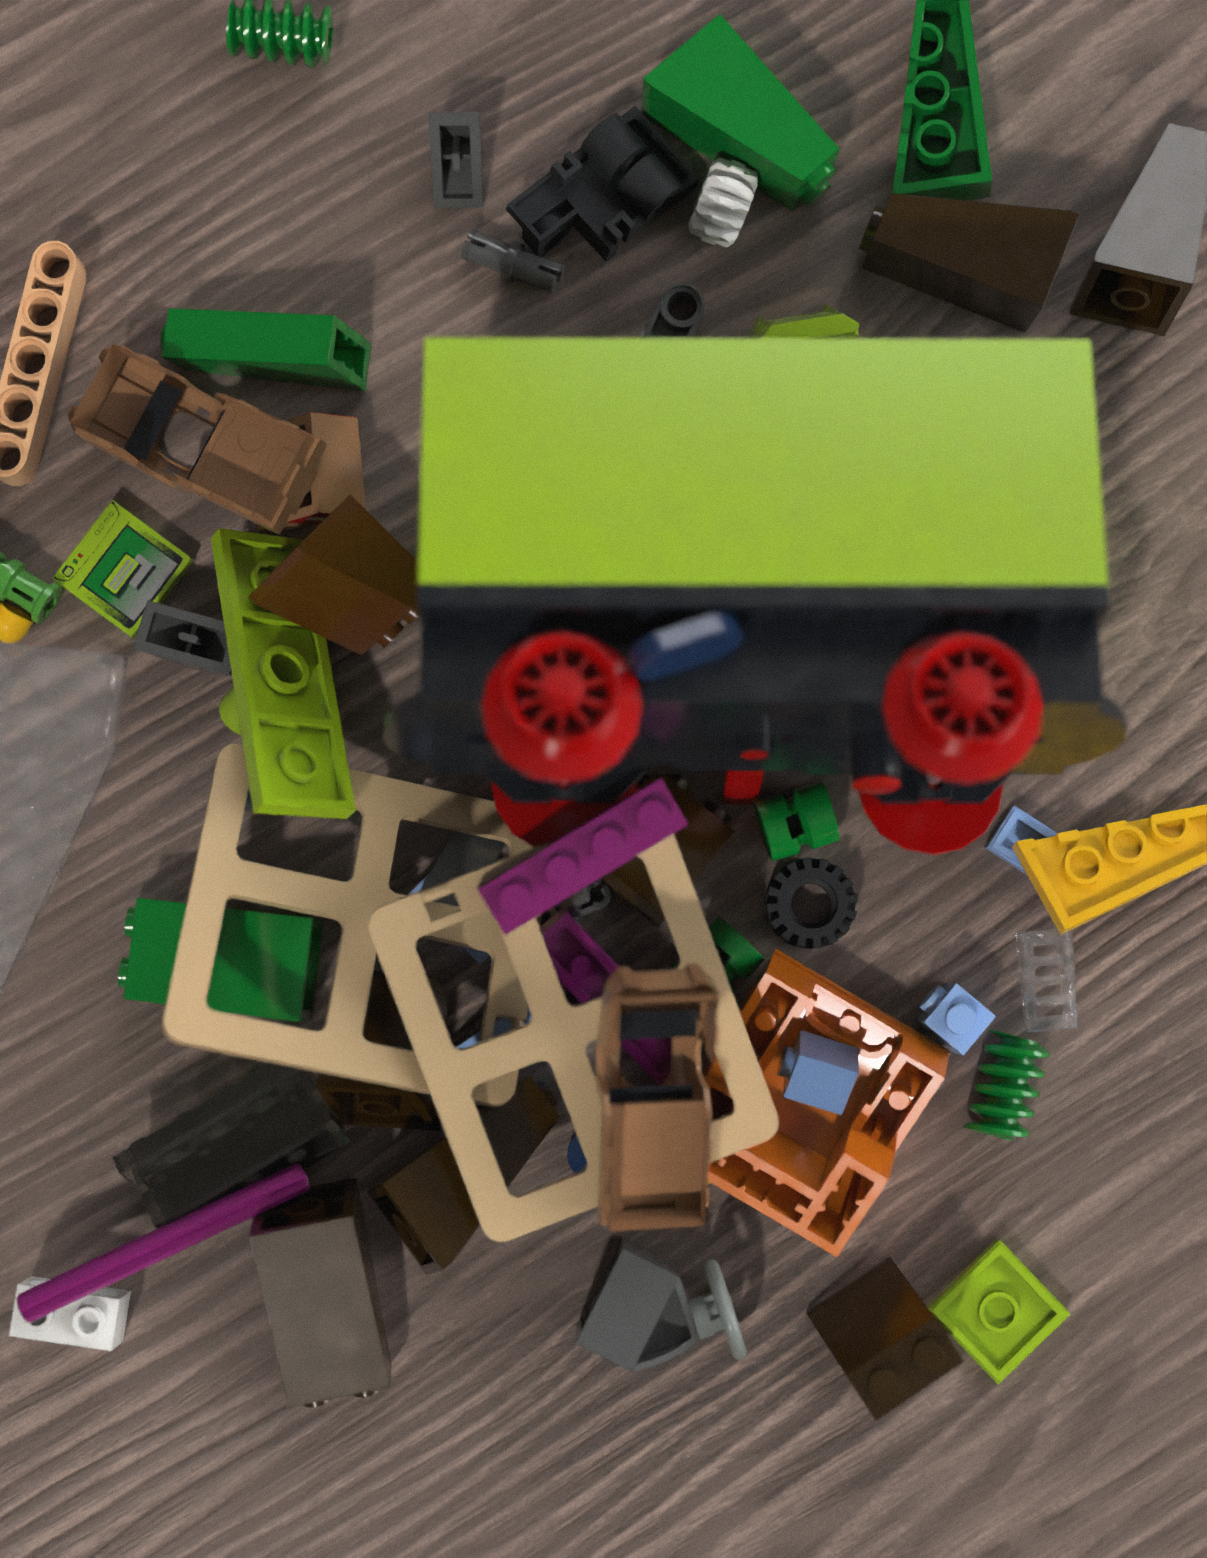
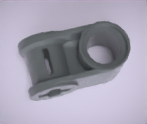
M686 283L674 284L667 288L662 294L649 324L644 327L639 338H695L704 315V299L700 291L693 285ZM680 300L687 301L693 305L695 314L688 320H675L668 312L670 305Z

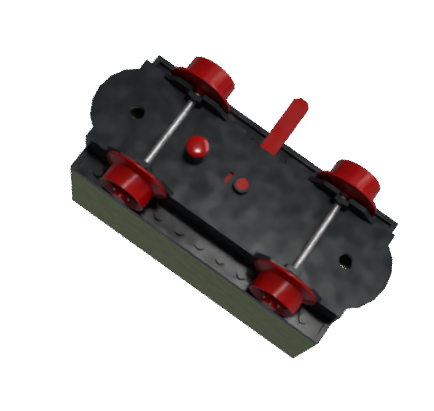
M424 337L418 611L421 623L420 691L399 702L386 715L383 727V740L397 754L409 760L432 765L433 774H484L491 781L497 813L514 836L533 848L562 837L633 794L637 790V782L645 774H691L692 771H725L723 802L731 805H749L753 803L754 799L759 798L764 771H804L805 774H850L852 788L859 792L865 815L880 835L902 849L929 855L962 850L983 836L1000 810L1004 782L1011 775H1062L1066 766L1091 761L1114 751L1126 738V716L1115 702L1103 695L1098 628L1110 607L1091 339ZM724 612L735 616L743 633V640L728 655L659 679L644 680L637 676L630 660V652L635 644L644 637L714 613Z

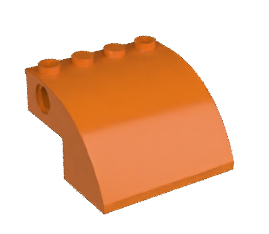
M775 948L738 1009L779 1119L778 1129L775 1135L768 1141L709 1163L707 1181L835 1257H838L889 1181L896 1150L945 1079L951 1051ZM800 1030L858 1048L859 1074L842 1115L783 1097L784 1077L777 1075L779 1061L785 1046L794 1047ZM715 1055L714 1066L709 1058L702 1070L704 1080L709 1088L711 1120L727 1115L733 1108L732 1098Z

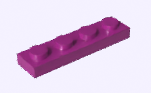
M658 778L477 887V890L503 933L507 935L687 826L688 823L662 779Z
M563 907L539 929L558 979L580 1003H584L603 995L605 982L617 967L620 966ZM672 1037L620 1040V1045L658 1085L665 1083L671 1073Z

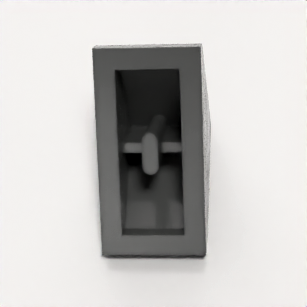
M479 111L429 112L434 208L483 207V149Z
M147 600L133 649L194 670L226 676L232 675L224 621Z

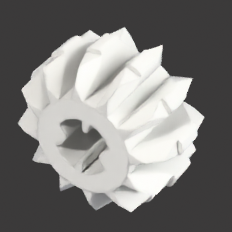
M719 157L712 162L689 220L690 233L701 237L702 241L714 246L718 244L728 248L738 237L754 198V193L758 186L757 172L746 168L745 164L733 159L728 161Z

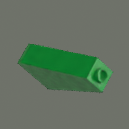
M168 308L167 321L160 334V344L163 350L162 358L186 371L355 391L366 390L372 343L335 315Z

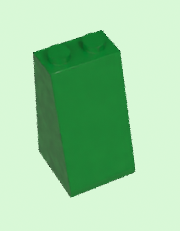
M721 14L717 15L643 78L641 112L650 122L713 162L721 157L728 161L733 159L745 164L746 168L757 172L758 186L756 189L792 212L804 202L808 206H812L831 188L828 182L836 172L834 165L840 148Z
M137 898L136 907H129L125 920V937L131 938L129 958H122L118 972V986L125 988L123 999L166 1005L187 903ZM224 908L206 998L207 1006L211 1010L295 1022L311 1020L324 920Z

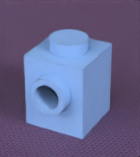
M947 983L944 987H941L939 984L936 985L928 993L919 1006L924 1012L916 1021L952 1052L964 1056L996 1016L957 983Z

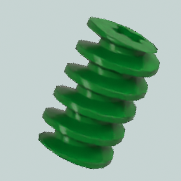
M235 0L231 1L226 26V47L230 56H239L245 46L246 54L250 59H258L263 50H265L268 61L277 62L284 51L285 60L289 65H297L303 54L307 67L316 68L322 57L324 66H327L333 40L331 6L325 5L320 18L317 19L314 18L312 5L308 2H305L301 14L298 16L294 14L292 0H285L280 13L275 12L273 0H265L261 10L255 8L254 0H244L241 7L236 6Z
M989 1029L992 1034L1001 1039L1000 1043L986 1044L984 1046V1051L995 1058L996 1061L995 1063L980 1064L978 1070L988 1076L991 1081L990 1083L974 1084L973 1088L986 1100L981 1103H971L968 1107L970 1111L981 1119L980 1122L964 1123L963 1127L1012 1141L1013 1138L1028 1137L1030 1131L1018 1123L1017 1120L1018 1118L1034 1117L1035 1111L1022 1101L1024 1098L1039 1097L1040 1091L1029 1084L1028 1079L1044 1077L1045 1071L1035 1065L1033 1059L1049 1058L1050 1052L1038 1044V1042Z

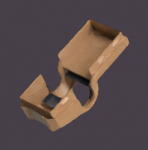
M115 344L103 349L98 357L102 364L78 407L72 406L67 414L73 432L92 446L186 494L194 493L280 535L290 514H296L319 470L315 467L327 444L321 438L301 430L299 426L284 419L280 420L243 400H237L229 395L217 392L214 398L196 388L183 376L159 365V361L145 354L140 355L123 345L117 346ZM198 407L211 412L207 421L195 416ZM178 413L189 414L214 427L192 470L169 460L159 450V440L169 420ZM168 463L181 468L178 475L174 474L176 477L165 472Z
M698 963L687 964L685 970L631 972L629 966L617 967L605 982L595 1046L596 1084L602 1105L597 1215L600 1224L608 1225L610 1232L705 1226L706 1207L709 1206L710 1187H707L708 1163L712 1156V1140H710V1094L702 1074L701 1043L714 1066L715 1047L718 1045L719 1025H717L719 991L713 979ZM672 1037L671 1073L665 1083L659 1086L643 1087L630 1085L624 1079L620 1070V1040Z

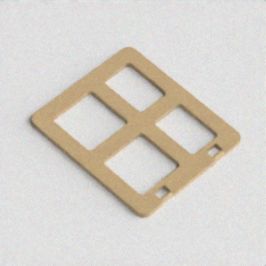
M243 744L226 746L219 753L215 764L162 1019L164 1034L170 1041L179 1045L431 1095L415 1051L370 1043L363 1037V1026L376 958V949L368 929L369 918L377 907L406 896L394 893L389 887L399 823L408 820L502 841L509 848V857L533 847L510 832L496 811L495 801L349 769L355 807L362 815L351 880L342 882L240 859L236 852L247 794L250 789ZM236 898L330 918L340 923L342 932L324 1029L321 1031H311L217 1012L207 1006L206 998L226 901ZM434 901L425 903L431 920L460 909L457 906ZM483 913L420 937L484 951L490 955L492 964L479 1042L493 1037L496 1017L512 1020L511 1030L524 1026L527 1018L528 1003L497 921L492 914ZM542 914L535 917L539 928L541 926ZM519 1069L476 1085L472 1090L475 1104L498 1107L505 1104L515 1093Z
M673 833L636 857H640L645 864L679 956L677 966L670 970H685L687 964L698 963L713 979L719 991L717 1010L719 1037L718 1045L715 1047V1055L732 1098L733 1108L727 1115L711 1120L710 1140H712V1156L709 1160V1163L768 1141L775 1135L779 1119ZM555 840L383 904L372 912L368 923L370 936L483 1232L487 1237L497 1242L510 1241L598 1207L602 1105L597 1091L596 1079L586 1055V1047L597 1038L602 996L579 1005H571L566 1001L535 918L507 935L503 933L499 926L531 1011V1019L524 1026L460 1049L451 1042L415 945L422 936L483 913L492 914L477 887ZM455 893L460 909L431 920L425 903ZM538 1061H545L551 1065L586 1157V1166L579 1172L525 1193L514 1195L506 1187L473 1100L472 1090L478 1084Z

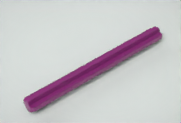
M300 1164L291 1165L20 1293L17 1296L18 1309L26 1322H33L307 1192L310 1189L308 1178Z

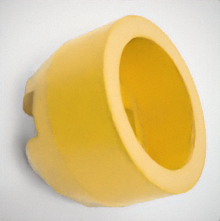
M0 601V641L3 643H16L28 634L34 621L23 610L7 602Z

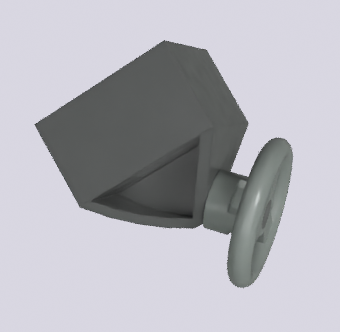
M621 1237L576 1327V1344L631 1372L664 1363L692 1347L698 1337L702 1340L714 1336L715 1332L721 1330L725 1332L731 1353L735 1359L742 1360L747 1355V1348L729 1292L716 1260L709 1259L704 1264L711 1292L687 1300L676 1264L624 1237Z

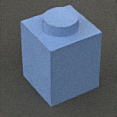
M800 1030L794 1047L785 1046L779 1061L777 1075L784 1077L783 1097L842 1115L859 1074L858 1048Z

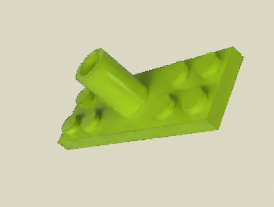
M219 528L211 537V545L234 685L221 698L219 713L224 724L230 730L242 736L253 813L347 819L356 811L326 638L256 605L249 598L256 588L304 540Z

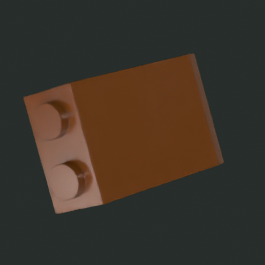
M350 494L256 588L249 598L256 605L357 654L363 655L376 642L385 648L403 630L404 626L399 622L402 618L410 625L419 616V562Z

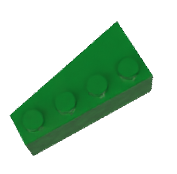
M916 0L892 193L966 201L988 198L991 196L992 173L969 0Z

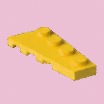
M1207 804L1154 814L1149 818L1130 822L1123 820L1107 823L1104 827L1083 831L1076 829L1061 832L1055 836L1034 840V838L1016 841L1012 848L1057 930L1062 935L1206 865Z

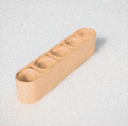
M48 241L41 244L32 256L0 380V480L10 486H22L29 483L38 471L86 283L84 265L67 244L60 241ZM56 262H70L69 269L65 275L59 278L49 277V271ZM57 308V316L51 324L46 326L37 325V318L44 309ZM44 355L45 364L43 368L37 373L26 374L25 365L32 356ZM32 402L33 411L31 416L25 421L14 422L13 412L15 408L21 403ZM12 449H19L21 459L18 465L10 470H2L1 459L3 455Z

